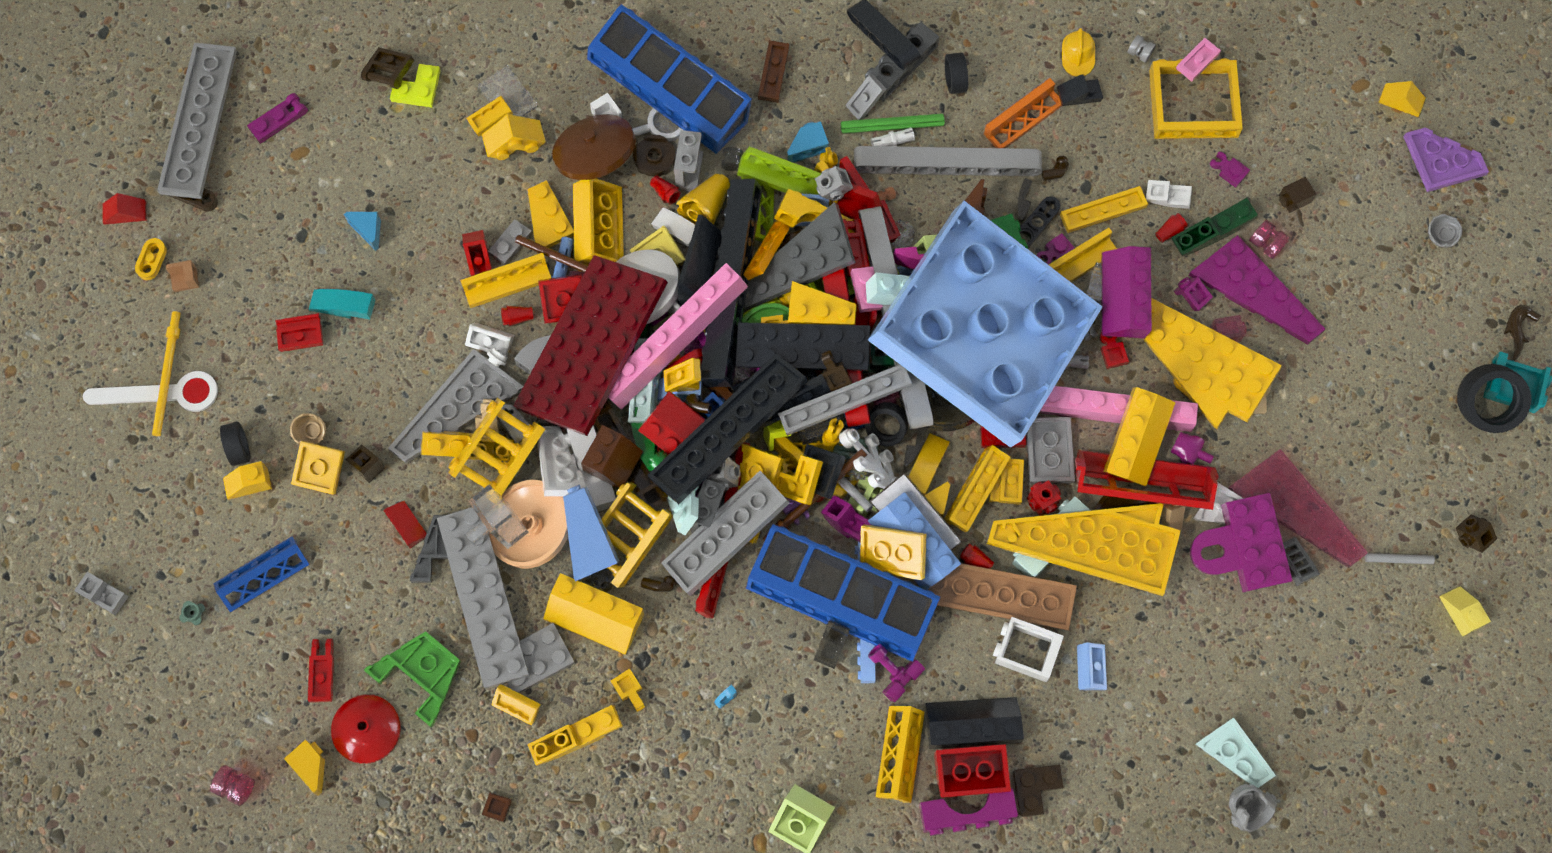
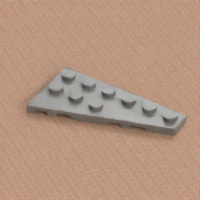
M473 349L388 449L402 461L408 463L421 455L423 431L458 432L474 422L476 415H481L483 399L496 401L499 398L506 402L519 394L523 386Z

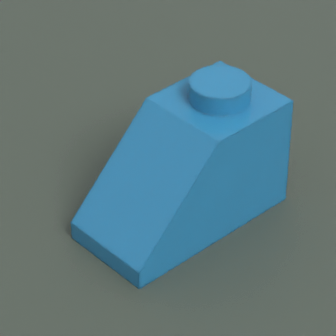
M821 121L817 123L809 122L800 128L787 151V161L795 163L826 152L825 148L829 147V142Z

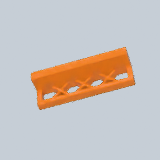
M1052 79L1046 80L985 126L984 135L995 148H1007L1062 107L1060 98L1054 91L1055 83ZM1048 96L1056 102L1052 107L1043 106V100ZM1031 109L1040 110L1039 117L1027 118V112ZM1015 121L1024 122L1021 130H1012L1011 124ZM998 133L1008 134L1007 140L1002 144L994 137Z

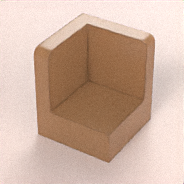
M191 260L166 265V270L171 275L172 290L174 292L199 288L197 268Z

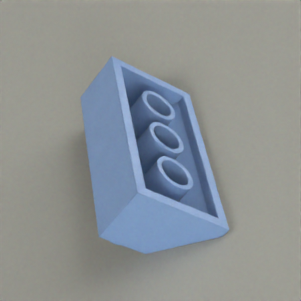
M905 492L868 520L872 526L926 534L925 578L923 580L914 579L921 589L928 590L961 565Z

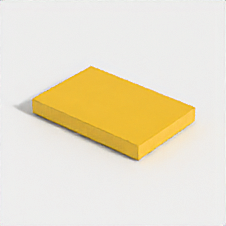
M864 524L861 526L860 562L868 563L873 568L882 572H888L894 576L923 580L925 578L926 534Z

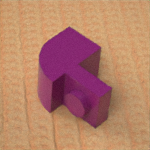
M834 495L821 511L826 521L846 538L849 539L851 537L861 543V526L864 524L870 525L868 519L857 514L851 504Z

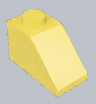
M1462 587L1453 589L1440 596L1462 637L1491 622L1480 602Z

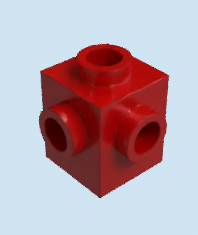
M1049 480L1045 483L1040 481L1030 488L1031 491L1027 497L1028 504L1039 516L1045 513L1050 514L1059 508L1061 492L1055 484L1052 485Z

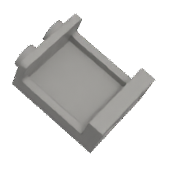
M680 130L674 165L675 183L679 191L690 192L699 185L704 155L703 151H699L702 137L700 132Z

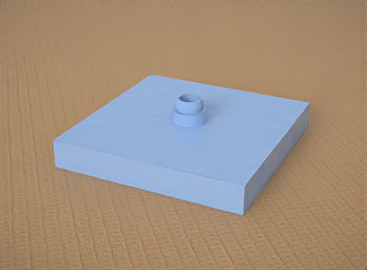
M963 201L953 210L868 341L1006 445L1012 447L1023 440L1102 309V306L979 211Z

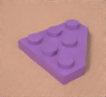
M1418 129L1405 133L1403 136L1427 192L1486 176L1489 172L1481 153L1475 150L1469 151L1461 147L1460 143L1447 137H1439L1433 134V131L1430 129Z

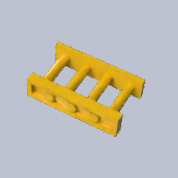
M499 398L489 403L486 408V416L458 458L454 457L448 466L450 469L448 473L454 478L460 472L484 487L487 492L485 496L495 504H497L545 431V428L536 422H533L532 425H526L503 410L502 407L505 402ZM496 416L523 433L524 437L520 443H513L489 427ZM483 435L511 451V457L508 462H501L477 446ZM471 454H474L498 470L499 475L495 481H489L464 465Z
M634 483L622 484L616 492L617 498L602 517L605 528L615 518L636 534L640 540L636 548H631L606 529L613 546L626 555L625 558H627L623 566L614 564L607 567L614 576L611 583L617 588L625 587L673 518L672 512L669 509L656 511L633 494L632 491L636 487ZM626 500L652 518L651 521L653 523L649 529L644 530L619 511Z

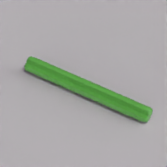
M943 114L842 121L841 132L846 134L899 130L910 127L944 126L945 118Z

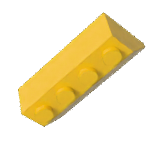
M597 178L580 180L574 183V259L589 265L593 256L596 255L616 262L624 257L622 187Z
M1138 387L1132 388L1103 472L1146 486L1176 402Z
M560 573L550 593L543 619L626 655L644 617V610L639 606L578 580L575 581V579Z

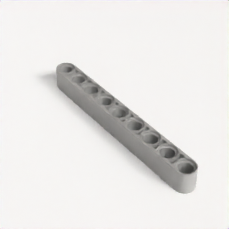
M859 146L854 149V167L858 173L1038 176L1042 173V152L1037 149Z

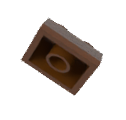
M602 425L581 462L582 470L619 488L622 484L626 485L643 454V450L622 434Z

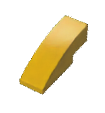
M931 433L927 437L908 476L924 495H926L950 444L949 441Z

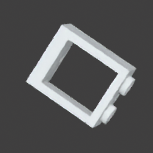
M1011 617L1009 623L1004 622L1000 635L1004 636L1002 644L997 643L993 653V656L997 657L995 664L1047 682L1064 636ZM1013 629L1050 642L1041 671L1004 658Z

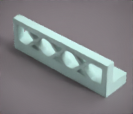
M646 338V339H638V341H637V343H636V345H635V347H634V352H635L648 338ZM662 371L630 400L628 416L630 424L643 423L659 404L657 400L658 386ZM635 407H638L637 416L634 417Z

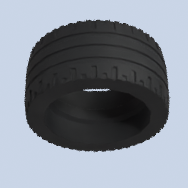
M1485 364L1476 367L1463 378L1457 392V403L1464 418L1476 428L1489 433H1504L1516 428L1525 420L1531 408L1532 396L1528 384L1517 372L1506 366ZM1496 378L1507 380L1513 389V398L1508 409L1500 416L1494 418L1481 417L1476 412L1474 406L1475 396L1480 387L1487 381Z

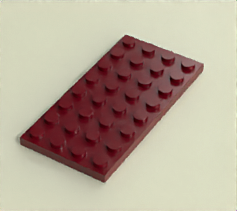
M594 255L513 406L519 411L588 436L668 284L666 279Z

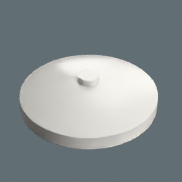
M640 250L627 254L616 261L617 263L665 278L668 282L647 324L664 315L672 307L678 297V282L681 275L672 258L661 251Z

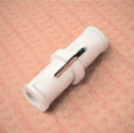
M911 127L897 132L890 131L886 135L871 138V145L897 147L899 144L915 141L914 132H911Z

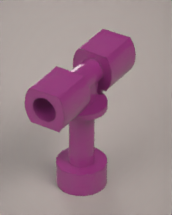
M878 644L869 652L868 657L874 663L880 662L891 673L889 679L892 682L882 693L890 701L896 702L906 691L904 689L905 685L910 680L915 681L925 668L916 659L913 662L910 661L905 667H897L886 656L888 651L882 644Z

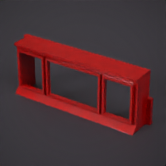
M1078 450L1077 457H1075L1074 473H1076L1077 492L1213 510L1218 486L1216 480L1219 478L1215 467L1155 460L1147 485L1169 487L1171 494L1117 487L1115 480L1132 481L1103 472L1109 457L1108 453ZM1084 476L1107 479L1108 486L1083 483ZM1178 489L1201 491L1204 498L1181 496Z

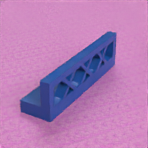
M293 536L213 584L216 593L228 610L232 612L309 565V562L299 549ZM296 553L302 561L295 566L286 565L288 558ZM272 567L281 568L280 574L277 577H266L268 570ZM253 579L261 580L260 586L257 589H246L249 581ZM233 591L241 592L240 599L232 604L226 597V595Z

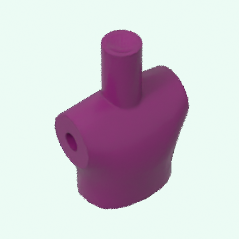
M1180 432L1171 450V453L1177 455L1185 464L1193 465L1198 458L1211 464L1214 458L1213 455L1202 451L1205 441L1201 437Z

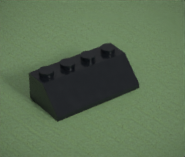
M699 214L678 282V305L680 307L715 274V267L718 266V248L721 246L722 240L721 230L703 215Z
M1017 697L925 703L929 749L1020 744L1024 740L1022 716Z

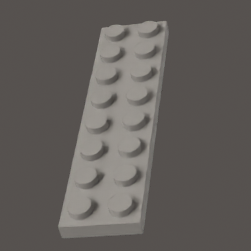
M194 42L157 189L159 194L202 198L237 53L235 47Z
M474 506L438 517V525L484 689L486 690L529 676L481 506Z

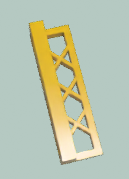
M1108 227L1050 263L1049 266L1068 281H1075L1101 264L1102 252L1117 249L1110 240L1112 231Z
M540 253L460 281L469 306L473 308L539 286L538 280L550 279L551 275L544 254Z
M993 445L983 450L944 517L949 525L953 524L963 532L969 531L1008 463L1009 455Z
M889 706L876 790L877 798L895 799L904 803L912 802L924 711L912 706ZM896 712H903L902 720L897 725L895 723ZM897 734L899 737L898 744L895 747H893L892 739ZM894 757L896 760L895 766L890 770L888 764ZM890 780L892 782L891 793H884L885 784Z

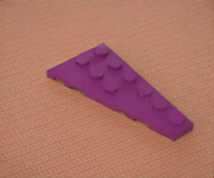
M1238 235L1193 269L1188 275L1192 278L1199 277L1206 284L1205 286L1218 290L1229 300L1254 314L1256 312L1266 318L1267 322L1280 326L1286 333L1307 345L1325 331L1320 322Z

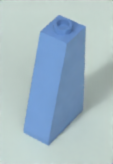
M580 484L568 489V494L563 497L575 581L617 564L620 561L587 486L581 488Z

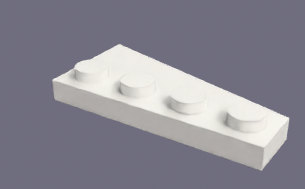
M542 426L545 428V431L538 440L544 496H565L568 494V489L579 484L581 488L587 486L590 492L588 485H585L583 481L584 476L581 470H578L574 456L569 452V445L565 441L560 427Z

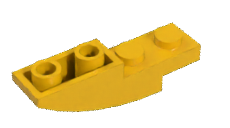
M423 431L421 455L458 457L473 433ZM483 435L477 444L479 448L500 461L508 462L511 457V451L486 435ZM471 454L468 458L471 460H481L474 454Z
M610 705L572 725L568 724L527 745L536 766L590 745L604 738L605 735L623 727L615 706Z

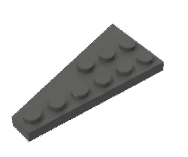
M834 202L781 248L773 256L763 274L748 280L744 312L790 292L792 281L806 285L856 263L837 203Z

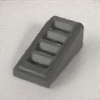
M1296 537L1283 542L1284 549L1292 545L1295 548L1286 553V557L1296 586L1304 584L1320 575L1315 564ZM1297 553L1299 555V557L1294 560H1291L1289 558L1290 556ZM1302 561L1304 565L1296 568L1294 564ZM1307 569V573L1300 574V571Z

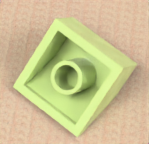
M794 784L784 799L768 832L804 853H811L835 807Z

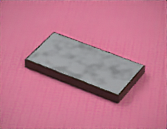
M905 472L870 500L871 504L879 512L905 492L950 550H953L962 542L958 534Z

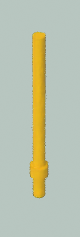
M177 311L172 312L170 326L167 327L166 331L168 339L152 430L153 436H161L176 340L180 336L179 322L181 313Z

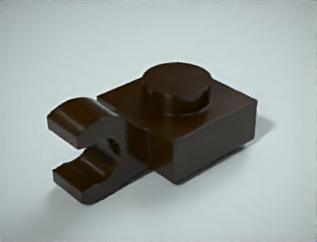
M830 350L823 352L821 359L827 369L822 371V375L831 392L852 384L853 381L843 362L836 365L832 352Z

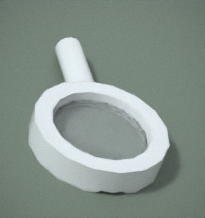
M654 108L649 112L648 124L632 128L635 136L650 132L652 135L664 136L669 142L679 139L680 130H683Z

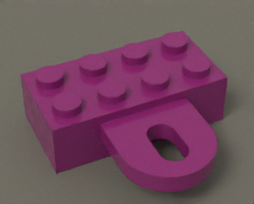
M1270 493L1222 504L1221 509L1226 526L1206 530L1198 534L1191 543L1190 558L1199 571L1208 575H1218L1237 570L1242 592L1293 581ZM1220 545L1223 548L1224 553L1220 558L1205 560L1201 556V550L1204 547Z

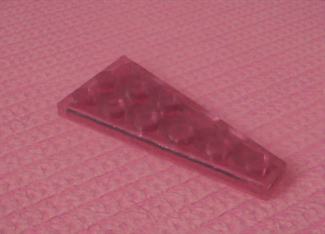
M1281 449L1228 488L1242 498L1270 493L1277 522L1348 568L1368 554Z

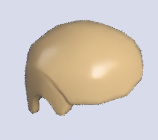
M303 413L293 419L290 426V434L299 445L300 441L319 444L326 435V425L319 416Z

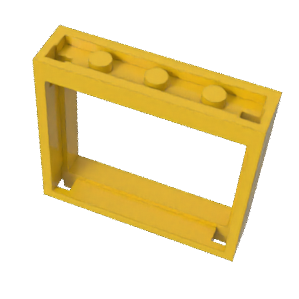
M1227 58L1213 60L1200 73H1228L1232 121L1164 122L1160 74H1182L1176 67L1183 59L1177 61L1159 59L1152 62L1149 75L1154 139L1239 137L1243 127L1237 60H1229Z

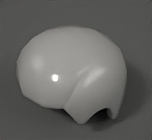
M1441 214L1434 217L1430 222L1428 235L1433 244L1449 248L1457 244L1462 237V226L1457 218Z

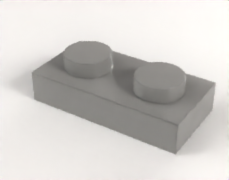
M873 74L868 75L845 106L858 120H862L883 95L886 88Z
M514 219L489 249V255L502 264L507 265L522 247V245L515 243L517 235L529 239L532 231Z

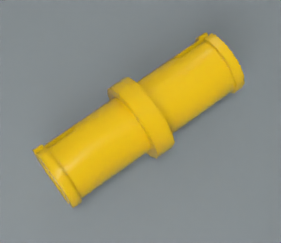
M836 418L830 421L828 429L822 435L823 441L819 448L833 452L834 447L840 441L839 434L844 427L840 419L837 425H835Z

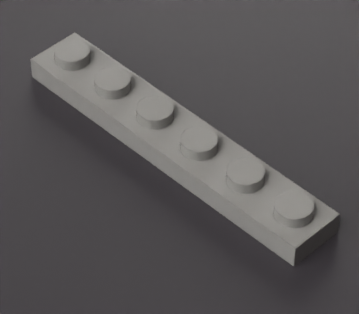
M897 365L778 414L788 436L910 387L912 382L906 368L902 365Z

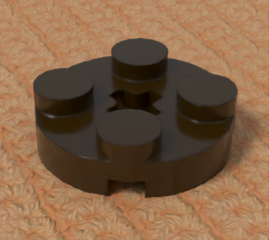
M647 135L644 137V140L635 145L633 150L634 164L638 172L647 176L667 175L675 163L674 146L671 145L667 138L661 135ZM653 152H657V155L660 157L653 160L648 156L652 155Z

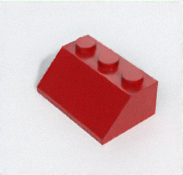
M669 390L645 419L638 431L669 455L706 419Z
M1006 744L944 749L934 752L940 798L1011 792Z

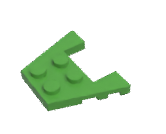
M425 631L402 645L390 655L387 654L380 661L369 665L364 671L381 685L395 667L402 670L430 694L415 714L432 728L461 661Z

